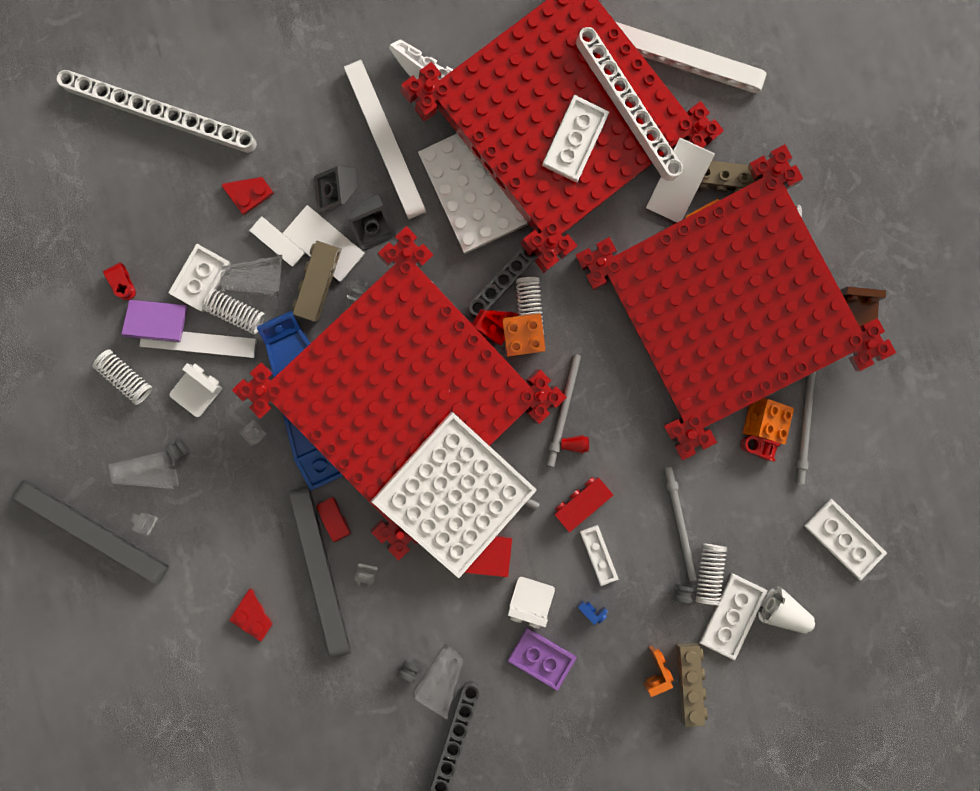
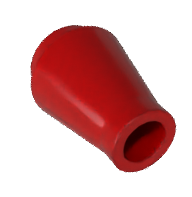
M580 435L562 438L561 448L562 450L584 454V452H589V437Z

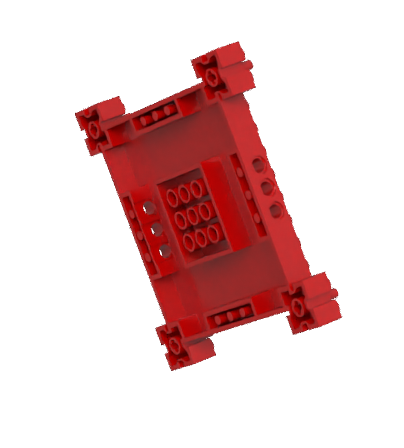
M546 0L442 79V73L433 62H430L419 71V79H416L413 75L401 84L400 92L410 104L413 101L416 102L415 111L424 122L435 115L438 108L534 231L527 235L520 244L529 255L535 252L538 258L534 262L543 273L557 264L559 261L557 256L563 259L577 247V244L569 234L564 237L562 236L566 231L653 164L577 48L576 40L583 28L590 27L596 31L672 149L676 146L679 138L704 148L724 132L716 119L711 122L709 121L707 115L710 112L701 101L687 112L684 110L599 0ZM582 37L584 41L590 42L588 37ZM593 53L595 58H601L598 53ZM604 69L607 75H612L610 70ZM614 86L617 91H622L620 86ZM574 95L609 111L577 183L542 166ZM625 102L627 107L633 108L630 102ZM636 118L638 124H643L642 119ZM646 134L650 141H654L652 135ZM657 150L660 157L664 156L662 151Z
M786 144L771 151L768 160L763 155L749 163L747 168L754 181L759 179L758 181L625 251L613 256L617 253V250L611 238L608 237L596 244L598 250L591 252L590 248H587L576 254V258L583 271L589 268L591 272L586 277L593 290L606 285L607 281L605 278H609L683 422L680 423L679 419H675L665 424L664 427L671 440L677 438L679 444L675 445V448L681 460L696 454L694 448L699 445L704 450L717 443L709 428L704 430L703 428L853 353V356L849 357V360L856 372L874 365L875 363L872 360L874 357L877 361L896 354L890 339L883 340L880 336L885 330L878 318L861 326L858 325L792 201L787 189L799 184L804 178L797 165L790 167L789 162L792 156Z
M407 226L395 236L394 240L397 243L394 246L389 242L377 253V256L387 266L391 263L394 265L277 376L271 380L269 377L273 373L261 362L249 373L253 377L252 380L248 382L246 379H243L232 389L242 401L248 398L253 403L249 408L259 419L272 408L269 404L271 401L387 520L385 523L381 519L371 529V533L382 544L386 540L389 542L387 549L398 561L410 550L407 544L411 540L415 544L418 542L374 505L371 500L450 412H453L490 446L524 412L536 424H540L550 415L547 410L549 406L557 408L567 398L557 386L549 387L547 385L551 380L541 369H536L525 381L423 273L420 268L434 254L424 244L418 247L414 243L417 236Z

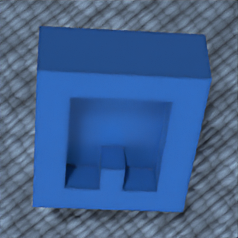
M582 600L577 605L594 625L602 623L607 618L606 613L608 611L605 607L594 614L596 609L589 601L585 604Z

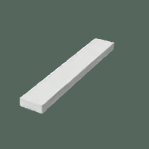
M183 332L181 342L140 339V347L255 358L257 339L192 332Z

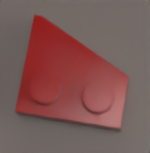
M263 177L228 182L221 185L243 215L274 194Z
M480 309L472 325L484 336L501 346L505 340L503 318L516 317L519 314L511 311Z
M250 588L229 621L257 640L263 641L273 623L269 616L266 615L262 604L256 598L254 590Z

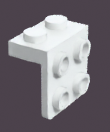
M187 363L182 369L186 373L170 392V397L194 416L201 417L223 388L218 385L219 381L211 375L207 377L203 374L204 370L200 366Z
M519 577L507 612L508 616H511L510 620L522 623V620L530 622L529 626L538 629L541 626L546 627L547 615L555 588L532 579Z

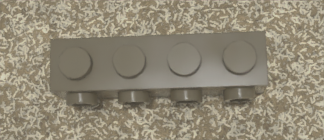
M711 161L698 189L708 190V188H714L717 192H727V190L737 192L759 179L754 181L747 168L748 165Z
M317 240L315 244H312L310 249L311 259L305 265L304 273L306 274L304 280H301L298 286L300 293L298 299L296 298L292 305L294 315L314 322L319 321L339 260L341 248Z
M697 643L676 644L682 723L685 727L705 726L708 712L707 708H704L706 689L702 686V680H705L704 668H701V660H704L703 649Z

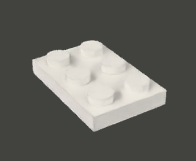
M196 244L168 293L204 312L202 308L204 299L211 289H217L231 262Z

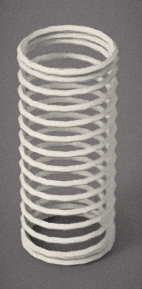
M523 277L515 280L516 288L518 289L516 290L518 293L517 297H519L517 299L519 301L517 303L519 305L518 310H520L518 312L519 316L543 313H520L542 309L541 307L521 309V307L540 306L541 303L520 304L524 302H539L541 299L519 300L541 296L535 294L540 293V290H533L539 289L540 286H530L538 285L540 278ZM520 290H532V291L519 292ZM521 294H535V295H527V296H518V295H521Z
M214 288L209 291L202 306L204 311L210 312V314H214L218 318L221 317L222 320L225 319L226 322L229 321L230 324L233 323L234 326L237 325V327L253 335L258 332L257 326L263 324L265 313H259V310L255 311V308L251 309V306L247 307V304L244 305L243 302L240 303L235 298L232 300V297L228 298V295L224 296V293L220 294V291L217 292ZM222 296V299H221V301H220L218 307L216 308V305H217V303H218L220 297ZM226 298V301H225L223 307H222L221 310H220L221 304H222V302L224 301V299ZM229 299H230V302H229V304H228V307H227L226 310L224 311V308H225L227 302H228ZM234 301L233 306H232L231 310H230L229 313H228V310H229V308H230L232 302ZM236 304H237V307H236V309H235L233 315L231 316V314H232V312H233V309H234V307H235ZM241 306V309H240L238 315L236 316V313H237L239 307Z
M105 350L93 362V368L100 372L113 386H116V389H119L122 394L127 398L129 397V400H132L134 405L140 404L152 391V386L145 383V380H142V377H139L138 374L136 375V372H132V369H129V366H126V363H123L120 358H116V355H113L111 350ZM112 357H114V359L108 364V366H106V367L103 369L104 365H105ZM118 359V361L111 367V369H109V370L106 372V370L108 369V367H109L115 360ZM121 362V364L115 369V371L112 372L111 374H109V373L112 371V369H113L118 363ZM124 365L120 372L113 377L115 372ZM127 368L125 373L116 380L119 374ZM130 371L128 376L120 382L122 377ZM133 374L131 379L123 385L126 379ZM137 376L134 382L126 388V386L131 382V380ZM140 379L137 385L130 390V388ZM143 382L140 388L133 393V391ZM147 390V392L139 400H137L140 397V395Z
M702 544L703 551L717 554L701 553L702 555L715 557H701V559L718 563L701 561V564L716 567H699L718 572L699 570V572L716 576L700 574L698 576L718 581L698 579V581L716 585L697 583V585L718 590L697 587L696 589L716 594L696 592V594L715 598L696 596L695 601L709 605H720V601L717 600H720L718 596L721 595L719 592L722 590L718 587H722L719 583L723 581L718 578H723L720 574L724 573L721 570L725 568L720 565H725L721 561H725L726 559L723 557L727 556L721 552H727V547Z

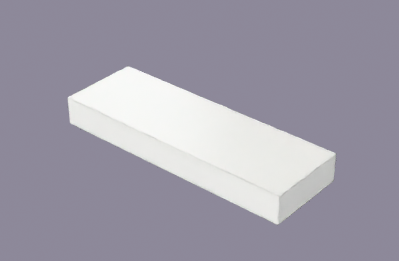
M262 216L249 230L293 268L306 254Z
M598 525L580 531L600 586L619 580Z

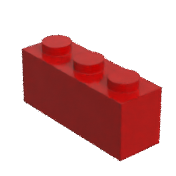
M591 477L584 483L586 486L581 491L577 489L569 496L571 499L566 504L562 502L555 508V517L569 533L614 496L599 477L595 479Z

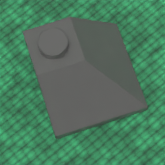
M336 166L314 176L318 213H323L346 203L357 188L355 168Z
M379 195L361 201L347 218L361 250L396 236Z

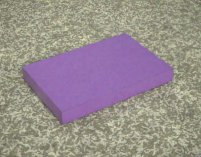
M129 300L122 336L181 342L188 308L186 305Z
M526 627L507 662L558 691L577 656Z

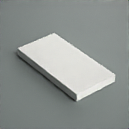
M574 95L542 166L577 183L609 111Z
M679 138L673 150L683 166L681 174L672 181H666L660 177L646 206L647 209L677 223L683 220L715 153L682 138ZM668 167V171L675 174L674 168Z
M308 205L283 232L289 240L309 257H311V246L313 243H316V240L341 248L342 250L333 275L340 283L365 256L361 249Z
M829 499L804 525L860 581L887 554L832 499Z
M731 573L720 596V600H718L720 605H716L699 643L735 661L768 590Z

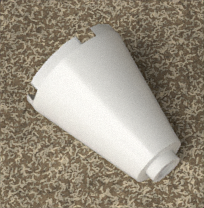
M777 587L775 590L772 588L765 595L761 604L763 607L762 613L758 612L759 620L763 623L803 634L814 629V617L784 589Z

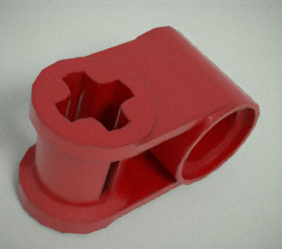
M120 262L103 271L116 296L125 301L132 300L135 297L136 290L123 263Z
M746 436L741 440L740 446L746 453L775 462V453L777 447H780V443L757 436ZM750 439L753 440L755 443V446L752 450L748 447V441Z

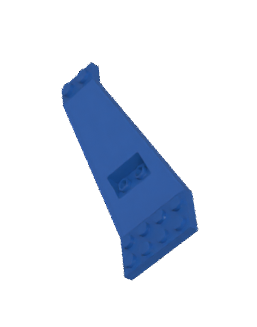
M292 311L257 326V330L266 345L273 377L277 376L311 344ZM283 414L294 461L309 489L314 490L342 477L343 475Z

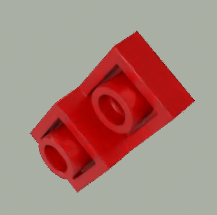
M334 497L316 505L333 542H337L351 534L346 518L342 516Z

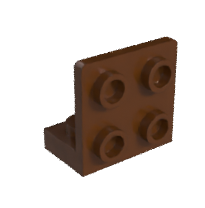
M849 286L841 290L859 326L878 318L879 301L886 298V290Z

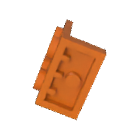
M540 313L503 318L507 357L546 351Z
M762 398L749 405L742 434L761 437L785 445L794 408Z
M651 645L649 650L660 676L652 675L643 684L649 695L653 697L672 689L671 682L674 679L670 670L663 665L666 661L662 652Z

